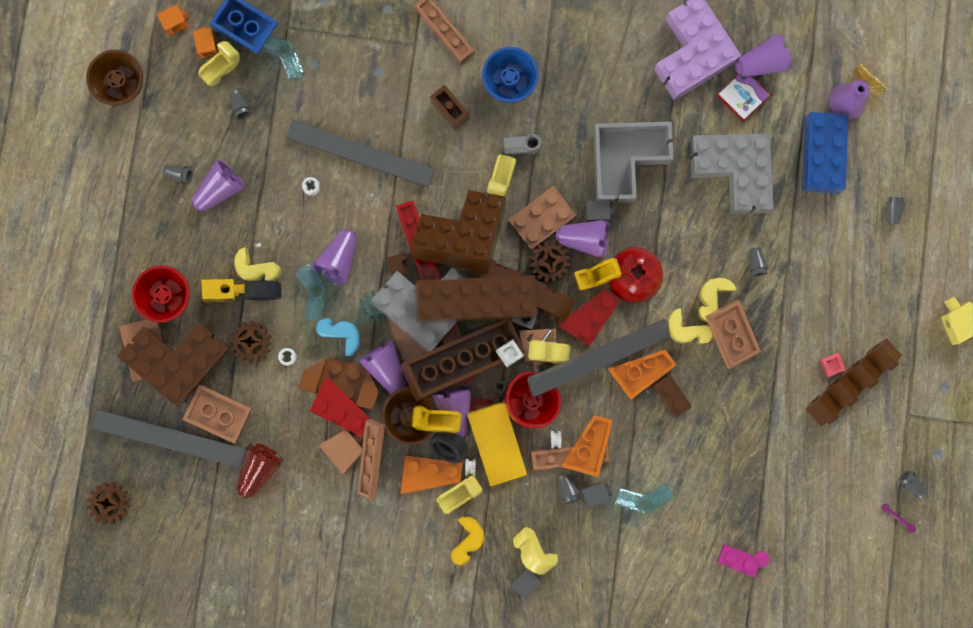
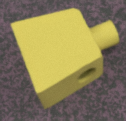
M955 296L944 301L949 312L942 315L941 319L952 345L960 344L973 336V303L969 301L960 305Z

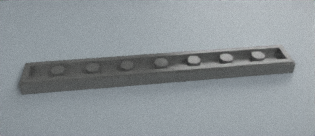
M292 120L286 136L287 139L427 188L435 171L433 168Z
M662 319L528 377L527 380L532 396L540 395L670 338L668 321Z
M97 410L92 427L95 430L242 468L247 451L246 448L101 410Z

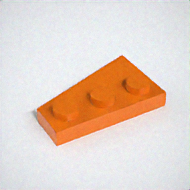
M663 350L608 368L607 370L631 400L677 364L668 352Z
M593 415L560 467L599 477L613 420Z
M405 456L400 494L460 483L463 463L454 464L444 460Z

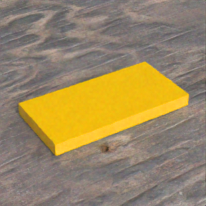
M505 402L467 413L490 487L527 475Z

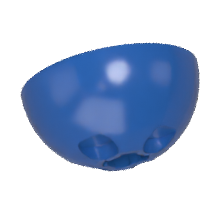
M504 47L496 50L487 58L482 69V79L486 90L496 100L504 103H516L526 99L536 88L539 78L538 67L533 57L523 49L516 47Z

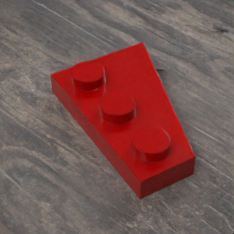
M604 289L568 316L566 321L560 322L557 326L589 347L621 299L607 289Z
M327 376L309 411L362 437L365 431L366 420L371 419Z

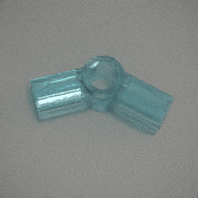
M270 36L261 51L281 58L289 80L302 78L305 73L292 43L288 40L282 41ZM291 49L288 54H283L284 50Z
M307 264L295 272L309 293L304 319L319 322L322 318L328 291L310 264ZM316 288H322L323 290L322 295L319 297L314 296Z
M667 483L645 495L619 488L614 504L648 514L675 497ZM643 499H648L650 502V506L646 510H643L640 506Z

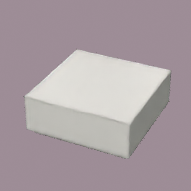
M514 340L496 350L506 367L524 356Z

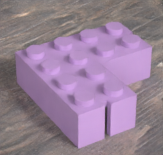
M688 0L685 6L682 4L670 11L666 18V22L683 48L658 62L654 71L663 84L670 77L665 88L675 101L736 64L741 54L705 0Z

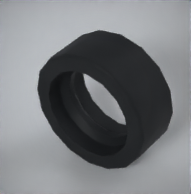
M253 281L245 283V299L277 300L282 297L280 282Z
M435 432L429 441L432 451L439 458L449 463H459L468 450V444L458 433Z

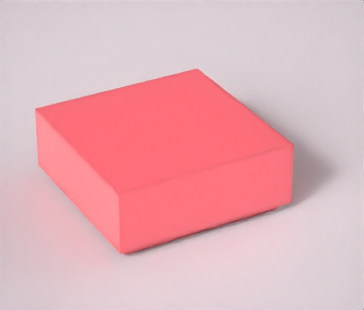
M839 353L820 359L827 378L846 371Z

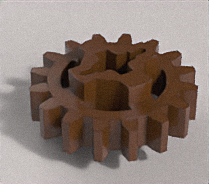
M545 241L544 247L538 244V251L532 250L535 256L529 258V260L533 261L529 267L535 268L532 274L538 273V280L544 277L545 283L548 282V279L555 283L556 277L561 280V274H567L568 271L565 268H569L571 265L566 263V261L570 260V256H565L568 250L562 251V244L556 247L555 241L551 245H548V242ZM552 250L556 251L560 255L556 256L552 253ZM544 251L543 259L537 261L538 256ZM548 255L551 261H555L552 264V268L551 266H549L548 263L545 264V262H547ZM562 264V268L556 273V266ZM544 268L548 271V274L543 273L540 269Z
M251 321L250 326H248L246 322H243V328L237 326L238 332H232L235 338L230 340L231 343H234V346L230 349L237 351L234 354L235 357L241 355V361L244 362L247 358L248 363H252L253 359L256 362H260V356L266 358L264 353L271 352L268 345H273V343L268 341V339L272 335L266 334L268 331L266 327L261 329L262 324L258 323L255 326V322ZM256 330L261 333L263 339L258 338ZM247 331V334L244 337L240 338L241 335ZM251 339H253L259 343L249 345L244 342L251 341ZM239 345L245 348L246 354L242 352ZM259 347H262V349L258 353H256V350Z
M108 482L102 484V487L100 485L95 486L97 491H90L93 497L87 499L88 502H91L87 509H92L93 511L90 513V516H97L95 521L99 522L102 520L103 525L107 524L108 521L110 525L115 524V519L118 522L122 521L121 515H128L125 509L131 508L127 504V501L131 500V498H126L125 496L128 490L121 491L123 486L118 485L116 487V482H111L110 485ZM107 490L104 496L99 498L100 494ZM107 500H109L110 503L115 504V505L109 506V504H106L105 502H102V501H107ZM119 509L115 515L111 516L114 510Z

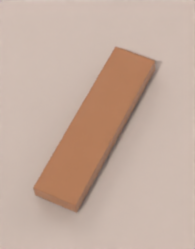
M420 0L414 5L415 10L460 64L475 53V50L433 0Z
M371 419L366 420L357 490V494L370 500L376 499L385 425Z
M608 442L603 462H610ZM573 447L531 451L533 471L562 468L560 466Z

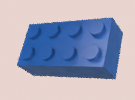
M810 112L805 117L801 192L840 194L846 190L849 114Z

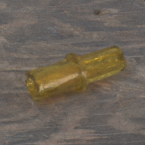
M862 62L857 65V68L855 67L852 70L862 81L869 85L870 89L877 96L882 95L886 91V87L875 77L876 74H872Z

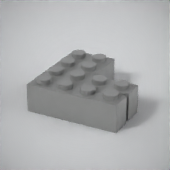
M672 122L595 124L593 134L596 201L609 200V203H613L617 199V203H634L636 200L635 165L671 164L673 161V142H671L673 139Z
M770 133L694 135L691 138L690 158H693L691 160V178L729 177L731 214H748L750 211L751 213H769L773 210Z
M451 268L442 280L465 278ZM398 271L388 280L385 288L382 287L371 299V303L426 352L431 351L457 322L417 323L415 286Z

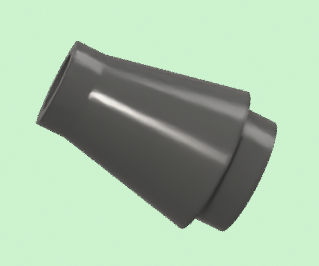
M239 90L230 92L233 115L239 120L249 117L251 108L241 95V92Z
M165 165L163 175L185 184L191 182L193 170L187 165Z
M889 197L888 201H886L888 224L900 225V219L906 205L904 203L905 198Z
M751 248L749 250L750 273H752L753 277L766 275L769 267L761 252V248Z
M909 470L899 477L900 486L918 499H922L927 495V491L916 473H912Z
M569 474L558 477L562 500L565 501V504L579 500L580 492Z

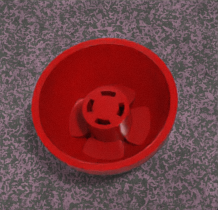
M630 247L623 249L613 257L617 259L622 275L611 280L608 284L617 297L626 302L641 303L651 299L658 293L663 283L664 273L662 264L655 254L645 248Z
M159 265L146 269L137 277L132 288V301L135 309L142 317L152 322L164 323L176 319L185 311L190 300V288L187 280L178 270L169 266Z
M527 371L516 376L509 384L505 394V405L510 417L520 426L529 429H539L548 426L556 419L561 408V395L558 387L535 397L532 396L527 378L540 373L537 371Z

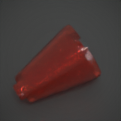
M253 442L248 444L237 481L236 490L238 495L246 499L253 497L284 462L282 456L280 458L275 456L276 451L260 443H257L256 446L252 445Z

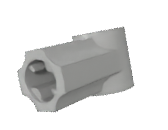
M536 134L504 138L505 155L537 154L542 147L541 139ZM535 140L538 142V145L535 148H530L528 143Z

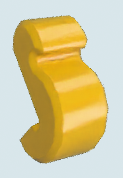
M611 258L589 269L576 271L574 278L578 289L583 291L606 284L613 279L621 277L622 273L617 259Z
M418 406L414 408L412 426L416 429L430 432L445 431L458 433L461 427L462 414L456 411L427 410V408Z
M469 516L458 518V521L470 535L451 552V559L457 565H464L470 561L471 556L467 552L476 551L484 542L483 528L476 519Z

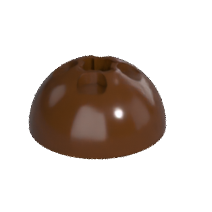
M108 50L100 53L91 61L86 73L87 87L93 97L104 104L112 106L124 105L134 100L140 93L144 81L143 71L137 59L123 50Z
M410 387L401 388L393 392L386 399L381 413L382 424L385 425L386 433L394 441L404 445H417L428 440L435 432L414 428L412 420L415 407L422 406L427 408V410H438L431 396L416 401Z

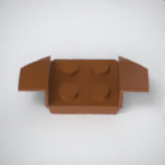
M328 358L304 370L298 389L318 394L327 376L356 405L373 410L378 389L369 372L364 367Z

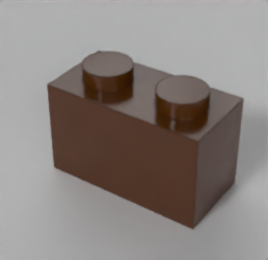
M443 85L430 96L433 106L454 131L469 120V113L446 85Z
M667 375L652 385V388L672 418H677L692 408L671 375Z

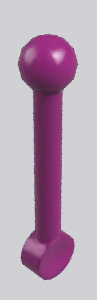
M888 504L882 505V510L887 511L905 525L909 532L913 533L916 531L914 525H909L893 512Z

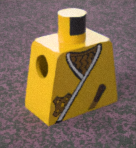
M234 279L202 280V299L205 304L234 302L235 296L245 295V284H234ZM224 288L230 289L228 293H222Z

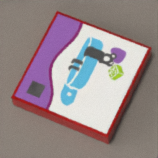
M738 74L717 94V97L744 122L770 97V94L752 76L743 77L741 74Z

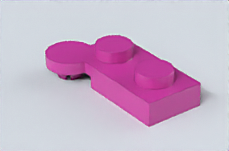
M723 544L717 562L755 578L758 568L768 565L769 556L763 551L756 552L752 556Z

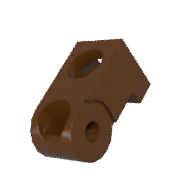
M404 252L386 258L392 276L398 271L412 283L410 276L405 272L403 262L407 261Z

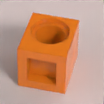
M177 4L157 14L169 37L190 27L187 23L189 17L184 9L181 10Z
M202 27L198 31L193 32L196 51L201 59L213 57L219 53L216 34L212 28Z

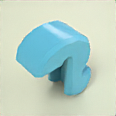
M331 319L320 320L316 325V331L321 337L346 338V357L353 356L359 350L361 337L359 330L354 324L343 321L332 326L334 322Z

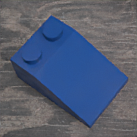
M224 0L210 21V25L213 30L227 39L259 54L278 25V22L244 0Z

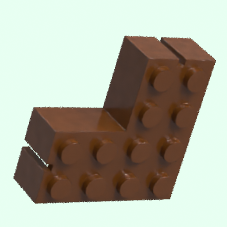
M468 190L459 221L421 214L411 245L413 258L488 273L506 210V197L489 194L486 197L485 193Z
M198 323L175 350H172L148 328L142 327L132 338L134 343H128L117 357L176 407H181L231 349L203 324Z

